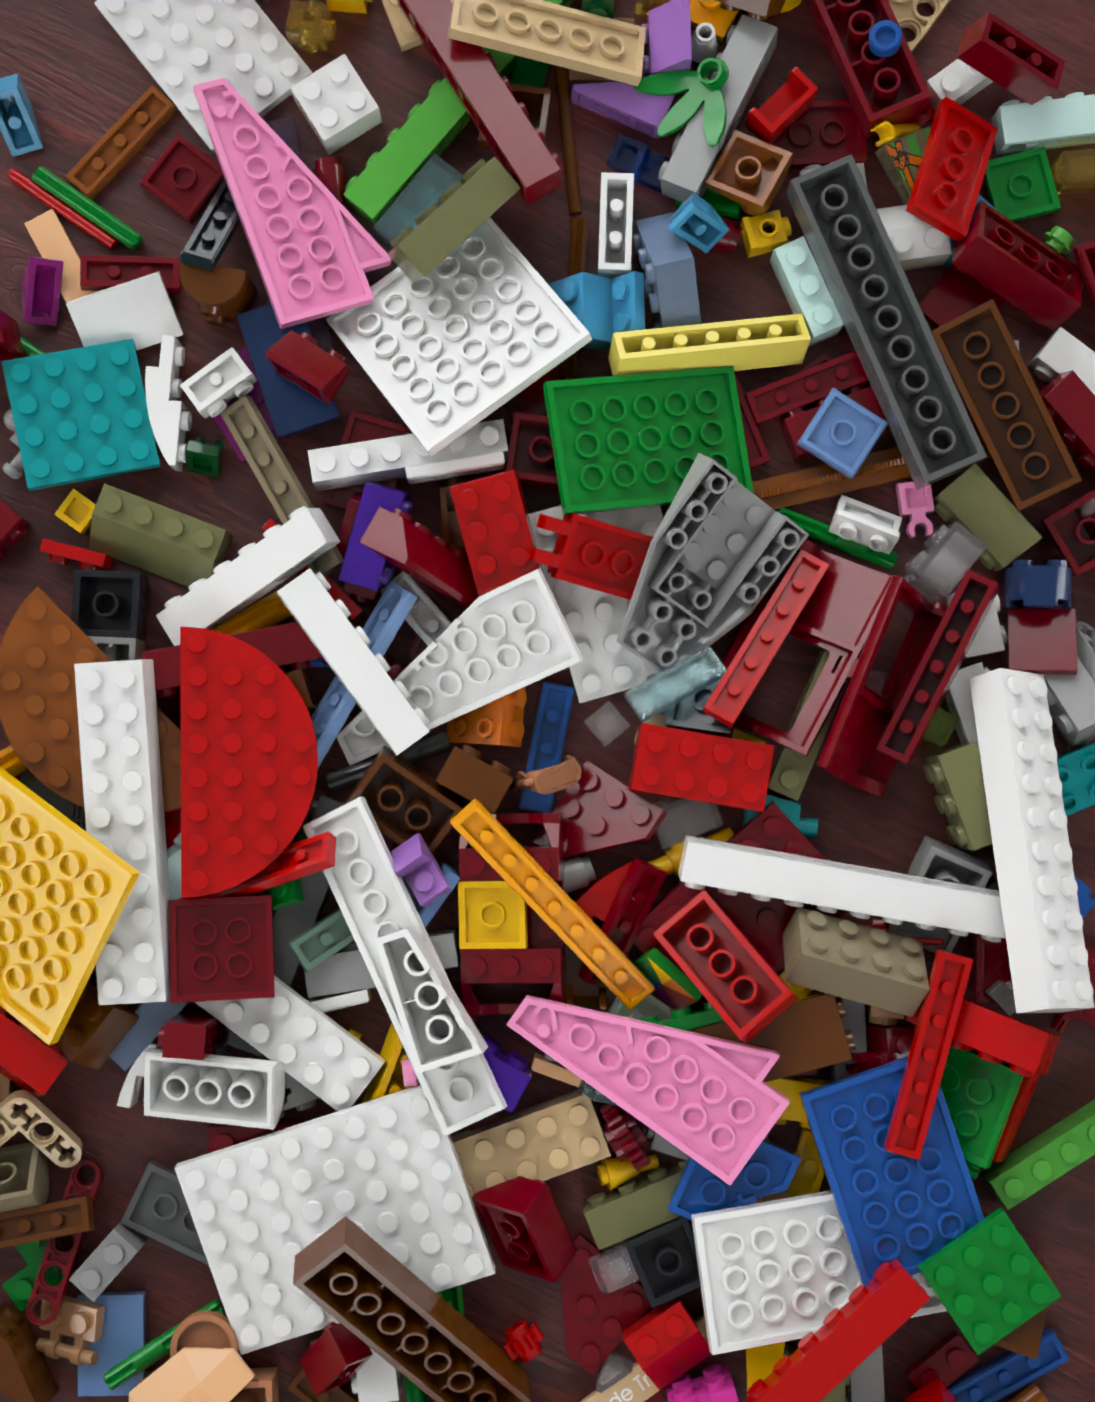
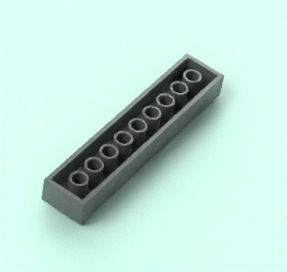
M852 154L792 179L786 191L787 198L917 490L965 470L975 463L978 464L987 457Z

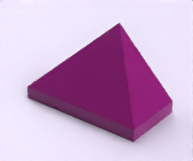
M29 256L22 279L24 322L57 326L63 261Z

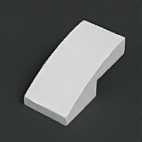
M158 1039L149 1044L134 1062L122 1086L117 1106L131 1108L138 1102L141 1083L144 1077V1052L149 1048L162 1049V1047L158 1046Z

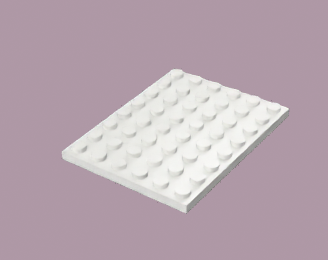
M421 1085L177 1163L174 1168L230 1326L237 1336L241 1355L321 1330L331 1322L340 1323L293 1284L295 1255L345 1216L436 1293L493 1275L496 1272V1267L450 1134L443 1135Z

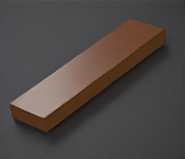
M152 84L68 172L65 178L83 195L93 200L177 112L176 105Z

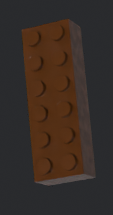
M992 299L932 330L931 333L1018 511L1021 512L1081 483L1082 479L994 300Z

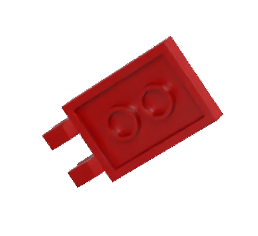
M575 513L565 514L563 520L543 514L539 515L536 527L556 532L558 537L553 553L530 546L527 556L528 560L549 566L547 572L551 573L553 578L631 600L653 537Z

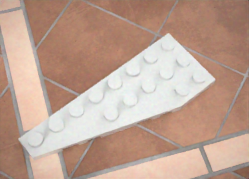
M541 568L479 596L393 682L395 683L400 680L410 694V697L406 700L413 709L419 707L430 721L426 725L428 730L572 666L582 661L583 657ZM363 711L336 737L350 766L379 753L384 745L389 748Z

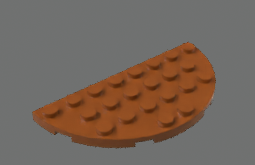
M37 586L13 616L0 646V719L12 748L28 770L47 788L62 798L84 807L74 664L109 662L112 660ZM157 706L164 812L181 808V729Z

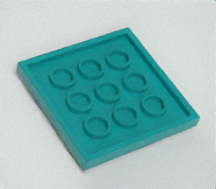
M133 339L1 361L29 491L161 467L149 420L146 395Z

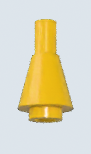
M656 1154L648 1156L651 1163L639 1171L633 1167L628 1158L620 1161L619 1158L602 1159L601 1165L597 1166L601 1185H607L611 1191L639 1175V1172L659 1168Z

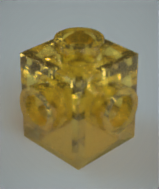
M291 0L285 27L289 44L299 46L302 50L308 52L327 51L329 40L335 39L337 22L333 20L329 6L316 0H309L307 2Z

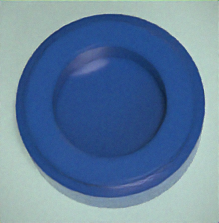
M889 20L879 21L873 25L868 38V46L871 52L879 57H889L895 54L901 46V28L898 24Z

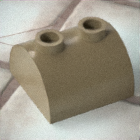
M32 1142L0 1148V1213L45 1204L49 1194V1168L46 1155Z

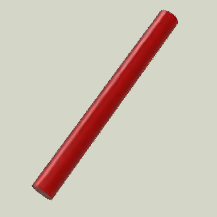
M13 167L8 172V179L111 251L117 247L118 239L18 169Z

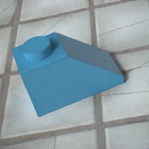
M18 73L0 78V130L12 157L43 148L33 109Z
M695 193L680 205L678 210L670 217L668 225L672 232L705 253L729 231V228L712 205Z

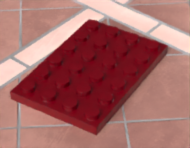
M773 800L765 806L764 812H758L726 841L728 843L826 860ZM682 881L650 908L635 938L634 944L644 954L652 948H657L683 971L653 933L703 890L689 888ZM705 886L703 890L713 897L775 972L778 973L785 967L782 934L797 907L785 904L784 899L771 897V901H760L751 898L750 893L738 891L736 896L726 895L718 892L716 887ZM806 903L801 907L836 918H841L847 912L837 909L836 913L823 912L817 909V905ZM702 995L697 1002L691 1005L696 1010L704 1009L703 1003L708 1000Z

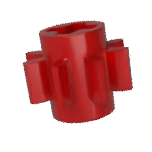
M521 1319L504 1332L507 1340L502 1344L511 1361L519 1357L522 1363H526L535 1358L543 1349L539 1343L544 1340L543 1333L535 1321L528 1325L525 1319Z

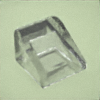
M613 1351L605 1360L597 1377L596 1391L602 1393L630 1374L633 1370V1361Z

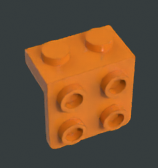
M526 686L448 721L447 736L449 742L521 747L524 736V706L527 700Z

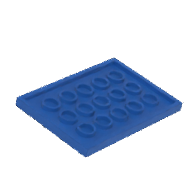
M908 1056L799 1093L861 1283L864 1286L875 1278L874 1273L880 1265L887 1261L891 1263L895 1258L911 1275L920 1273L921 1271L917 1267L920 1263L984 1219L941 1086L938 1090L920 1160L884 1149Z

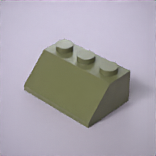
M976 463L961 473L933 498L934 509L939 517L944 521L949 520L957 528L955 532L959 539L966 545L971 544L979 553L977 555L979 561L986 568H993L995 572L1005 568L1042 538Z

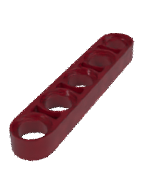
M84 1160L77 1163L71 1171L62 1201L91 1196L94 1210L104 1179L102 1166L92 1160ZM87 1165L93 1167L96 1172V1178L90 1185H84L79 1180L80 1170ZM86 1232L72 1235L74 1237V1246L68 1252H63L58 1248V1238L49 1239L27 1304L26 1314L32 1324L44 1326L52 1323L59 1316L70 1284L69 1279L73 1274ZM53 1265L60 1267L63 1271V1279L56 1286L49 1284L46 1279V1272ZM42 1299L49 1301L52 1305V1313L45 1320L38 1318L35 1313V1306Z

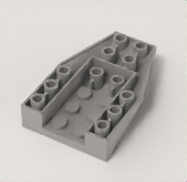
M698 453L651 540L617 639L618 643L667 677L671 676L751 615L809 535L787 516L772 509L737 481L738 478L718 462L701 453Z

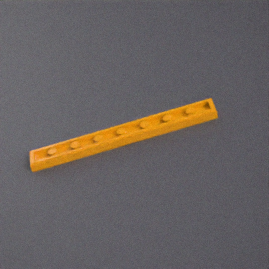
M476 798L450 820V824L630 1011L655 990L654 985Z

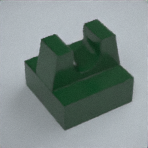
M197 436L194 441L189 440L186 447L187 471L219 478L222 471L223 441L216 440L213 446L205 444L204 437Z

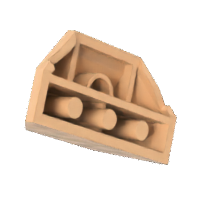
M184 1347L129 1392L128 1402H230L251 1381L255 1374L234 1348Z

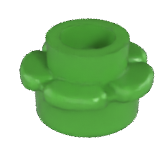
M1054 226L1050 232L1044 233L1047 246L1059 254H1068L1071 251L1070 247L1075 240L1065 229Z

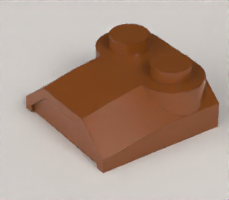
M734 129L731 139L708 179H705L704 186L740 203V207L747 214H763L770 208L786 179L792 163L793 153Z

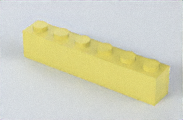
M803 314L613 333L608 360L613 376L733 366L734 371L798 365L803 363L811 338Z

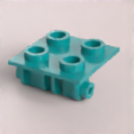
M1094 742L1091 744L1084 743L1083 747L1074 751L1068 750L1063 756L1061 754L1057 755L1066 816L1095 805Z

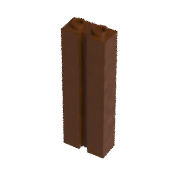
M824 992L797 999L747 1043L740 1040L725 1021L686 1030L777 1051L780 1057L764 1078V1082L852 1060L850 1051L856 1049L851 1029L844 1031L841 1017L847 1016L842 998L834 997V995Z

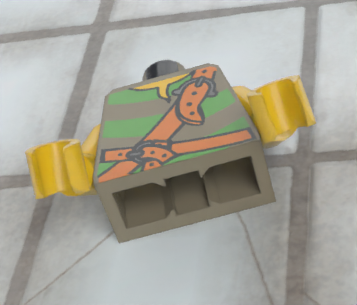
M884 121L870 129L871 132H877L880 140L875 143L876 146L883 145L875 154L903 204L907 205L931 126L922 129L918 124H891L888 121Z

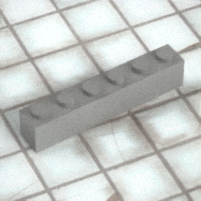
M743 14L737 26H731L726 38L727 46L723 53L719 52L716 58L723 60L729 69V78L721 88L726 106V126L722 138L716 146L711 147L708 145L703 125V103L696 115L686 124L687 127L683 135L678 134L672 146L673 155L670 161H665L661 166L658 180L661 181L662 195L680 202L687 200L693 193L701 198L703 197L707 189L704 186V181L706 178L708 179L732 137L733 130H736L777 46L778 27ZM713 72L710 80L714 79L718 72Z

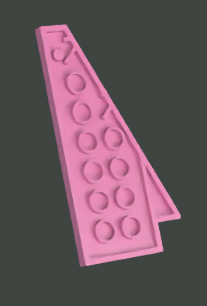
M225 78L193 85L196 101L280 329L372 304L374 297L365 273L390 266L392 260L387 252Z
M526 995L506 1024L728 1185L733 1183L790 1103L788 1098L763 1081L780 1057V1054L775 1050Z

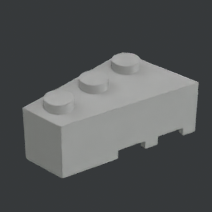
M1078 656V671L1076 675L1042 674L1047 685L1049 712L1070 751L1095 739V682Z

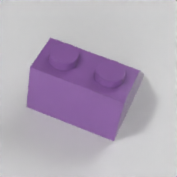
M672 0L648 11L647 24H641V27L646 28L645 44H647L648 55L643 57V75L650 76L669 71H690L692 62L690 0Z

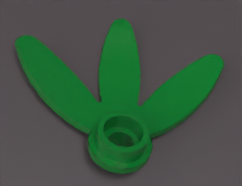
M707 58L700 63L697 71L683 70L657 73L641 78L639 85L634 86L637 92L656 96L675 95L688 91L666 114L658 127V136L665 137L682 128L696 115L704 103L703 125L708 145L714 147L720 142L726 126V106L721 88L729 78V69L723 60ZM713 72H718L717 76L714 79L709 80V77Z

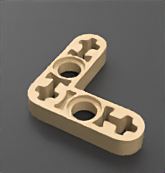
M24 1090L15 1091L0 1103V1124L5 1129L4 1133L0 1135V1147L20 1131L59 1167H73L81 1160L83 1151L82 1140L33 1094ZM15 1103L19 1106L25 1103L27 1105L26 1112L22 1109L17 1112L14 1111ZM30 1116L32 1119L29 1123H27L28 1117ZM45 1122L50 1124L54 1131L47 1136H42L36 1133L34 1127L39 1123ZM60 1135V1141L58 1142L56 1139ZM62 1146L65 1149L72 1146L74 1148L73 1154L69 1152L64 1155L61 1154Z

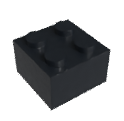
M74 569L71 620L87 636L137 638L145 641L149 577L140 572Z
M677 1217L623 1240L652 1309L701 1286L694 1233L687 1218Z

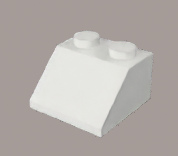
M907 205L876 209L903 270L944 265L952 254L950 237L907 212Z

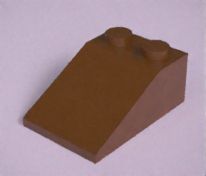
M3 1302L0 1305V1390L14 1402H50L59 1391V1388L43 1353L36 1350L37 1339L30 1323L23 1318V1313L17 1307Z

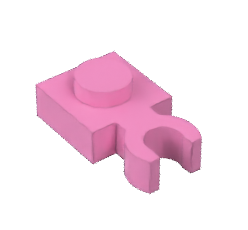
M914 481L895 485L900 517L909 516L910 522L906 527L908 538L916 536V525L924 527L925 536L932 535L933 524L926 518V514L935 511L931 484L918 490Z

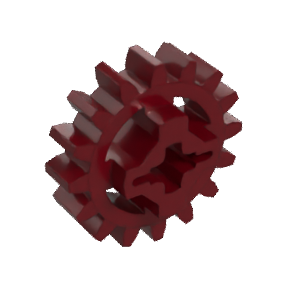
M613 1101L600 1107V1111L607 1124L602 1126L603 1133L620 1161L628 1158L637 1171L649 1165L651 1160L644 1147L650 1143L636 1118L627 1111L623 1113Z

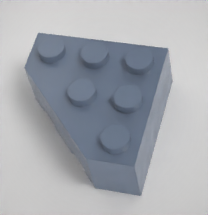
M673 212L636 220L637 233L632 234L633 248L635 254L638 253L641 268L644 269L645 273L644 294L646 298H649L651 312L654 313L656 322H652L653 329L701 324L694 257L686 240L672 232L668 227Z

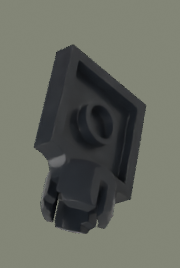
M684 665L674 675L669 677L658 674H651L647 677L644 685L650 686V690L643 689L642 705L648 713L665 715L667 717L666 727L728 738L733 736L735 723L730 728L702 712L703 707L724 675L725 669Z

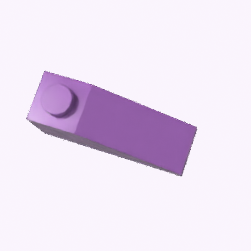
M622 82L574 84L571 103L659 140L660 136L657 135L658 127L666 114L674 106L676 94L668 96L648 95L637 92L634 89V85Z

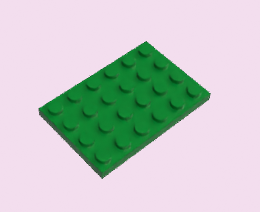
M733 366L547 381L543 384L563 516L571 513L587 514L671 505L698 453L714 459L737 477V481L754 494Z

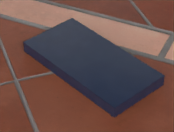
M271 304L236 315L278 439L340 419L334 399L330 405L321 401L276 373L265 357L267 350L290 330L298 335L305 332L312 336L308 322L280 329Z

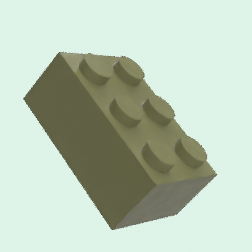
M976 742L958 744L925 756L924 774L928 782L934 783L938 795L934 796L935 803L939 812L946 815L949 826H946V832L952 845L956 844L958 849L971 851L991 845L992 836L981 758Z

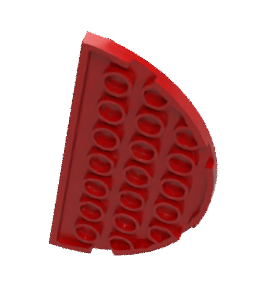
M180 627L181 898H191L219 893L235 887L260 873L281 855L296 836L309 811L317 781L318 753L314 727L308 709L294 684L277 664L261 651L233 636L203 628Z

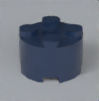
M1015 560L1010 565V568L1005 569V610L1014 608V605H1019V609H1052V606L1061 604L1062 609H1072V569L1067 567V560H1048L1044 566H1033L1032 560Z

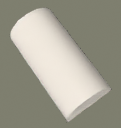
M149 1048L144 1052V1116L274 1130L282 1112L285 1096L286 1077L282 1062L210 1054L204 1060L162 1057L163 1049Z

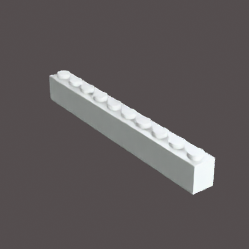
M685 835L678 875L680 881L685 882V886L689 888L703 890L705 886L716 887L718 892L733 896L738 895V891L750 893L751 898L760 901H771V897L784 899L785 904L794 907H803L804 903L817 905L818 910L828 913H836L837 909L850 911L849 914L851 916L861 919H869L870 915L883 917V921L895 925H902L903 921L914 922L916 927L924 930L934 931L936 927L947 928L951 934L964 937L968 936L969 932L981 934L982 939L991 942H1001V938L1006 939L998 890Z

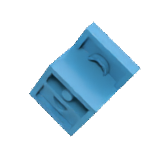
M633 271L611 279L581 272L548 284L589 331L592 341L582 348L597 351L610 349L613 333L645 330L644 273Z

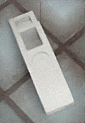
M162 335L159 367L146 366V403L153 434L161 453L170 467L175 471L182 472L183 463H187L186 447L188 444L185 443L186 431H190L192 426L191 412L188 411L187 406L182 401H176V398H180L182 395V388L180 387L182 380L179 379V367L184 366L185 348L182 347V344L175 336Z

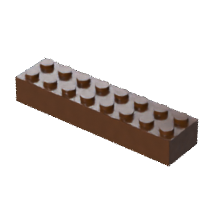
M347 1216L295 1255L293 1284L436 1402L531 1401L528 1371L515 1360L511 1361L505 1351Z

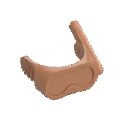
M566 755L565 761L557 765L527 772V775L523 771L517 772L518 782L513 783L510 786V790L515 792L527 789L543 795L551 794L577 784L581 778L582 770L575 757Z

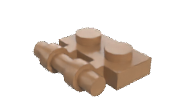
M65 1296L57 1319L50 1324L39 1327V1329L50 1331V1339L39 1338L36 1343V1350L44 1352L46 1357L52 1359L67 1358L70 1363L75 1365H95L99 1354L97 1351L90 1350V1344L102 1339L105 1305ZM42 1299L40 1319L45 1320L52 1313V1305L49 1301ZM66 1336L75 1338L74 1345L65 1343Z

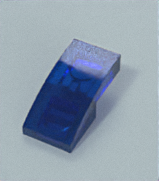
M619 134L607 160V166L619 173H634V181L662 193L661 181L658 180L659 171L665 161L669 162L671 158L650 151L648 144Z

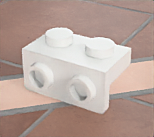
M231 347L183 382L180 387L195 405L198 412L206 419L209 416L215 417L227 408L226 403L236 396L241 398L253 389L254 386L252 384L257 379L234 348Z
M841 495L828 532L839 535L845 540H852L865 545L874 551L889 555L899 540L900 532L898 531L902 517Z

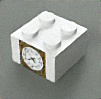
M345 54L290 87L296 105L328 155L383 122L377 103Z

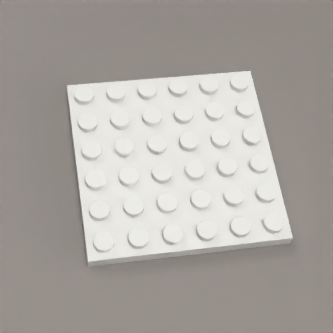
M490 217L421 280L413 284L404 272L397 267L370 287L374 297L372 304L336 313L325 319L431 457L592 341L589 331Z

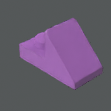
M420 833L415 834L391 851L395 874L405 878L420 906L427 907L452 889Z

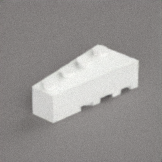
M415 926L374 939L416 1074L484 1053L488 1045Z

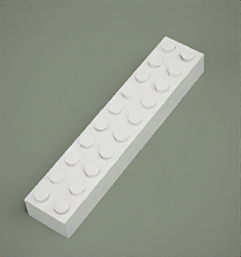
M153 659L74 664L86 832L140 872L96 963L99 1005L166 1002L170 999V888Z
M999 668L969 678L1016 1013H1061L1094 1008L1093 987L1090 982L1087 962L1088 953L1085 948L1082 929L1083 919L1080 914L1077 896L1078 886L1074 877L1072 849L1069 844L1067 831V816L1064 811L1062 798V783L1058 772L1057 750L1053 739L1052 718L1047 699V685L1042 674Z

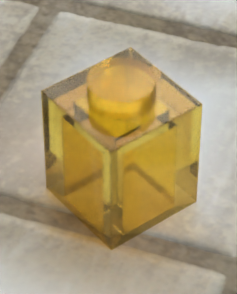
M1095 149L1063 151L1051 166L1058 194L1095 191Z

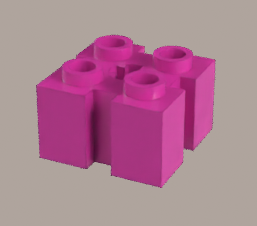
M714 1364L707 1366L702 1370V1376L693 1379L690 1378L689 1374H683L666 1386L668 1402H739L728 1365Z

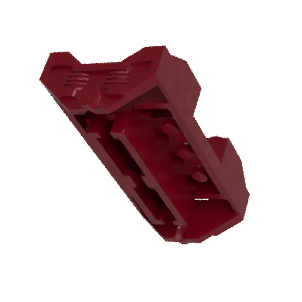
M491 813L500 824H544L551 846L523 845L522 847L564 890L563 813ZM460 834L459 877L461 879L459 882L505 881L473 847H470L469 842ZM528 904V947L526 949H460L463 1006L469 1015L514 1014L523 1001H518L517 999L478 1001L472 991V983H554L548 1000L566 1004L565 943Z

